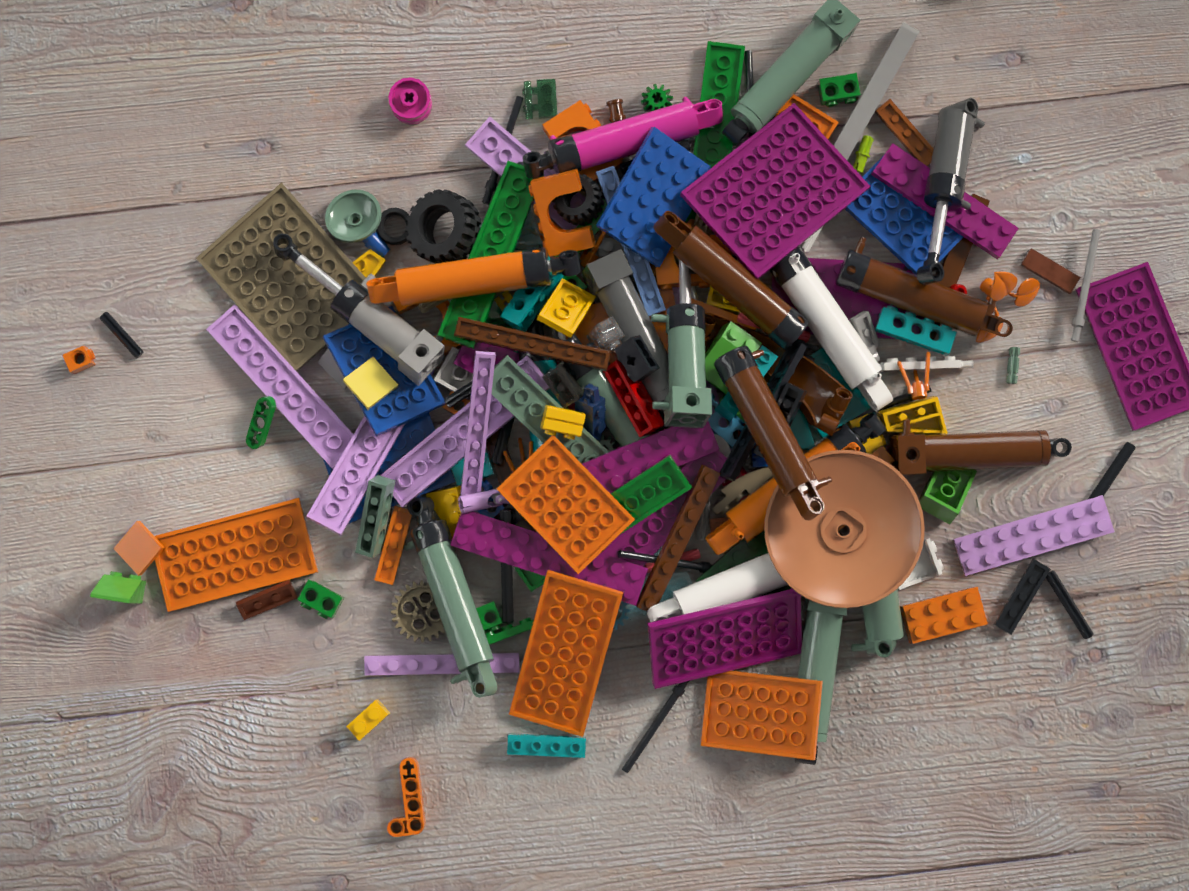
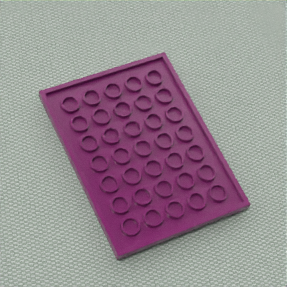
M793 103L680 193V196L756 279H759L870 188V185L799 107Z

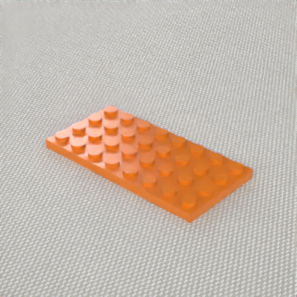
M300 498L155 536L165 547L156 557L155 563L168 612L318 573Z
M551 570L547 571L509 715L581 737L584 736L622 600V591Z

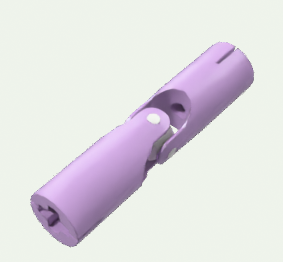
M497 489L458 497L459 509L462 514L500 506L504 503L509 504ZM490 496L493 499L492 503H488Z

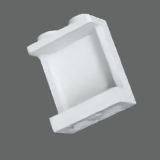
M930 538L924 539L922 551L915 568L897 590L943 575V564L940 559L937 560L935 554L937 548L934 541H930Z

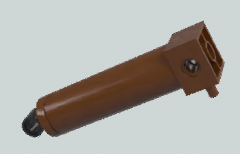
M909 419L902 421L903 433L889 435L890 455L894 459L891 465L902 475L926 474V472L1043 467L1049 464L1051 456L1066 457L1072 449L1069 440L1066 438L1049 439L1046 430L925 435L911 433ZM1059 442L1063 446L1060 453L1056 450V445ZM907 451H909V457H908V458L906 457V452H907Z

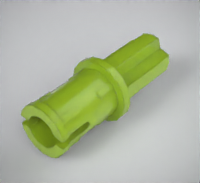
M868 135L862 137L859 150L855 152L856 158L853 168L857 172L859 171V174H863L867 158H870L869 152L873 138Z

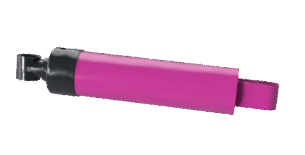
M683 97V102L583 132L559 138L552 135L548 141L549 151H545L542 155L533 151L523 156L525 175L530 179H536L541 177L546 169H554L556 174L578 169V172L583 169L637 154L651 127H656L675 142L698 136L700 129L717 125L723 121L722 102L718 99H710L692 104L690 99Z

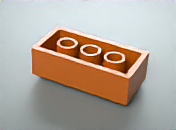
M971 587L900 606L909 644L988 624L978 587Z

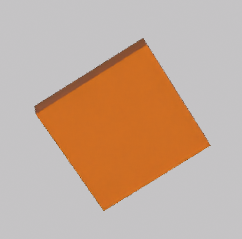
M136 521L114 547V550L139 576L146 571L165 547L141 521Z

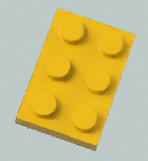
M562 278L539 313L537 320L571 338L593 304L596 296Z

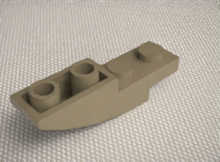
M769 467L747 473L728 484L720 491L725 498L713 507L711 511L715 515L718 513L723 515L730 509L728 504L733 500L738 502L744 496V490L750 495L767 480L772 479L774 476Z

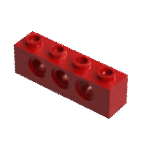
M619 360L611 363L607 367V371L603 372L638 436L643 437L652 434L665 425L658 410L652 408L653 401L642 381L634 383L628 377L627 370Z

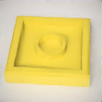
M374 357L343 379L346 386L367 410L398 387V384Z

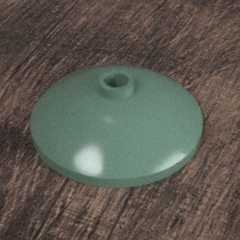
M356 189L348 190L339 194L330 202L325 214V223L329 232L336 239L348 243L359 242L368 238L376 231L381 221L382 211L377 199L369 192Z

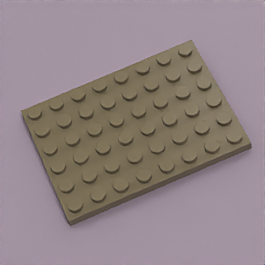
M280 183L196 259L297 372L327 346L323 339L324 335L349 325V323L331 310V303L335 298L332 292L291 259L286 260L275 254L273 246L275 236L282 233L289 235L300 253L342 287L353 279L362 283L366 277L283 183ZM287 244L279 245L280 248H286L288 246Z

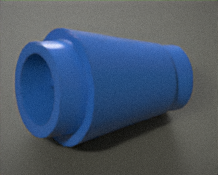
M377 232L362 240L365 247L382 257L391 250Z

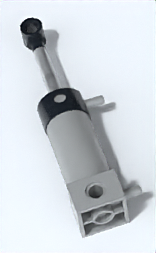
M282 233L275 236L273 240L275 254L286 260L291 259L332 292L335 298L331 303V310L347 323L353 325L398 362V370L419 386L444 359V345L441 343L443 338L438 337V335L433 337L425 329L419 333L385 304L370 302L366 283L371 279H375L373 274H369L362 283L353 279L342 287L300 253L289 235ZM281 244L288 245L286 248L279 247V245Z

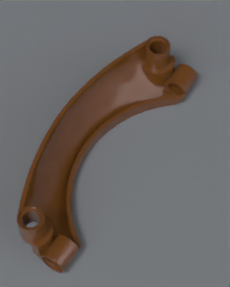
M705 314V354L721 327L730 321ZM736 324L762 343L759 349L763 345L778 356L763 377L768 382L785 350L767 335ZM803 356L788 383L807 391L799 409L803 412L809 424L832 436L853 395L829 373Z

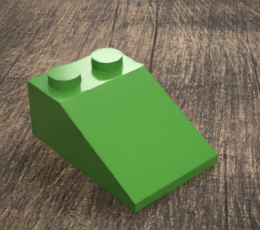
M732 321L723 325L705 354L706 381L726 394L728 389L723 384L714 366V362L720 356L737 347L748 346L750 351L754 352L759 349L762 343Z
M977 471L932 472L919 498L922 510L950 525L959 514Z
M111 571L110 575L104 574L91 592L90 597L124 603H142L146 580H141V576L132 574L129 575V578L122 577V573Z

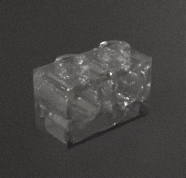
M612 316L598 323L586 337L589 342H593L596 348L608 350L612 353L621 344L620 341L625 335Z

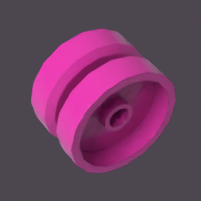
M412 77L402 78L391 87L388 96L389 105L399 121L413 125L419 124L429 116L432 109V99L428 88L422 81Z

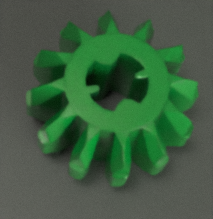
M653 84L652 90L648 86L646 88L647 93H642L644 99L641 100V104L646 105L644 111L650 109L654 111L671 106L672 103L670 101L673 100V96L669 95L670 89L663 91L664 85H661L660 89H658L657 84ZM656 97L660 98V101H658V103L654 102V99H656Z

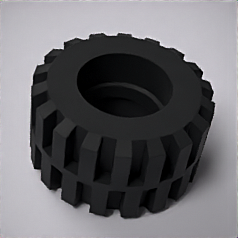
M579 173L582 185L580 191H586L584 203L576 208L570 207L572 197L578 192L560 195L554 198L552 202L555 204L553 205L554 209L565 221L576 226L577 224L583 226L585 222L590 224L592 223L591 219L599 217L597 213H601L603 210L601 205H604V200L602 199L604 195L601 192V188L591 178Z

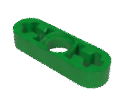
M265 396L257 400L246 436V444L251 449L260 448L266 442L276 409V401L271 396ZM259 417L264 420L265 425L263 428L257 423Z

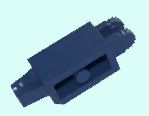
M589 383L584 387L583 396L575 401V411L586 414L583 427L600 443L602 432L606 427L605 398L599 395L598 387Z

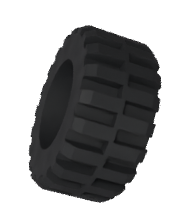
M437 189L433 193L428 192L424 194V198L420 197L416 201L417 204L410 209L412 211L410 216H407L408 226L405 228L406 233L409 234L406 238L408 243L411 244L410 248L419 257L434 264L467 259L466 255L471 253L480 231L479 225L482 224L481 218L478 217L479 212L477 208L474 207L470 200L450 190L444 189L442 191ZM452 212L454 218L452 233L445 241L436 244L433 236L434 226L442 215Z

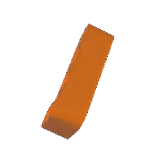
M406 757L400 763L405 816L393 818L388 823L387 831L393 837L416 835L425 828L426 822L419 764L414 757ZM410 761V764H414V767L411 769V775L415 774L416 776L405 778V775H409V769L405 768L404 765ZM410 780L414 781L417 785L414 791H410L406 786ZM411 800L418 802L419 808L417 810L410 809L409 802ZM412 820L420 821L421 828L418 830L413 829L411 826ZM392 823H400L402 830L395 832L392 829Z

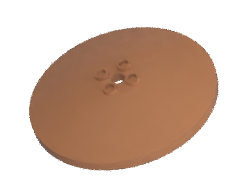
M834 450L814 455L807 460L817 480L826 477L832 478L831 483L817 490L824 503V510L814 519L805 520L800 515L791 496L784 497L777 485L770 498L765 517V541L770 559L781 578L794 591L815 603L834 608H857L878 602L893 593L905 582L920 557L924 542L925 526L918 497L910 483L897 469L874 455L854 450ZM842 525L849 528V534L846 536H841L838 533V528Z

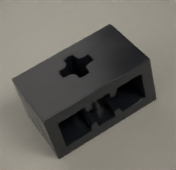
M640 335L630 337L614 349L617 359L624 365L628 377L634 383L644 380L660 369Z

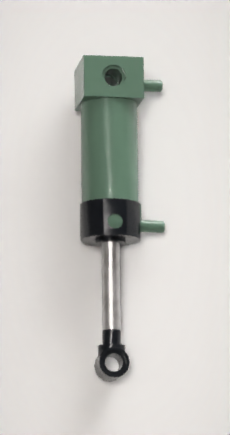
M679 259L680 304L669 307L667 315H651L652 322L666 323L669 368V393L664 402L654 401L652 408L664 410L665 426L703 428L712 415L711 388H706L705 309L700 305L691 303V271Z

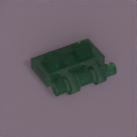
M537 80V87H531V81H524L522 95L525 100L523 112H525L526 120L533 119V112L538 111L539 119L555 117L557 115L556 80ZM532 95H537L538 104H532Z

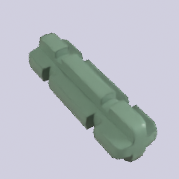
M1010 347L1006 383L1016 384L1018 380L1016 374L1019 369L1020 358L1018 356L1020 355V348Z

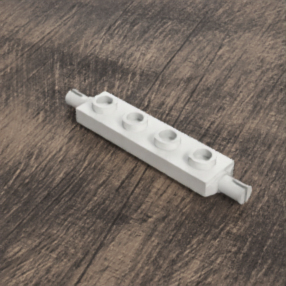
M944 356V360H936V357H930V369L973 368V360H955V356ZM917 357L906 358V361L901 363L904 370L925 369L926 357L925 361H917ZM887 358V362L879 364L882 368L881 372L884 370H900L897 364L898 358Z

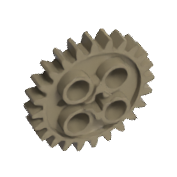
M421 580L420 585L417 586L416 582L413 581L412 588L406 584V591L399 590L401 597L395 595L398 603H392L396 610H392L391 614L396 615V617L392 618V622H398L395 629L402 628L400 635L407 633V640L413 636L414 643L418 638H421V642L424 643L425 638L432 642V636L439 639V632L445 634L441 618L434 620L430 617V613L434 610L438 611L429 583L426 586L423 580ZM423 594H428L431 596V600L428 603H423L420 597ZM413 597H416L423 610L427 609L426 616L432 623L431 627L428 626L422 614L418 615L419 608L413 601ZM406 604H412L415 607L412 613H406L403 610ZM417 620L424 622V627L420 630L415 629L413 626Z

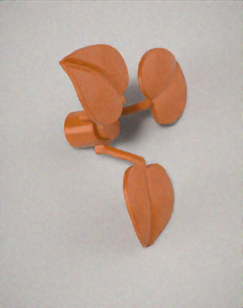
M994 272V280L986 278L981 283L980 290L987 295L986 300L988 301L990 297L994 301H999L1005 296L1010 295L1016 297L1014 304L1022 307L1029 304L1036 297L1040 288V282L1035 278L1026 279L1018 287L1017 293H1012L1011 291L1017 285V277L1009 272ZM995 307L994 315L999 317V312ZM1003 323L999 324L998 326L999 332L1003 327ZM979 329L976 342H985L997 335Z

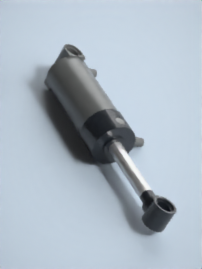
M973 98L949 105L939 111L932 160L924 194V202L936 210L927 260L917 270V279L922 285L939 282L944 278V269L939 262L947 210H956L960 207L968 210L971 207V203L963 199L974 126L983 128L985 125L984 121L977 118L978 104Z

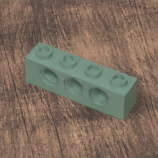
M377 475L368 481L355 553L374 558L382 552L396 480Z

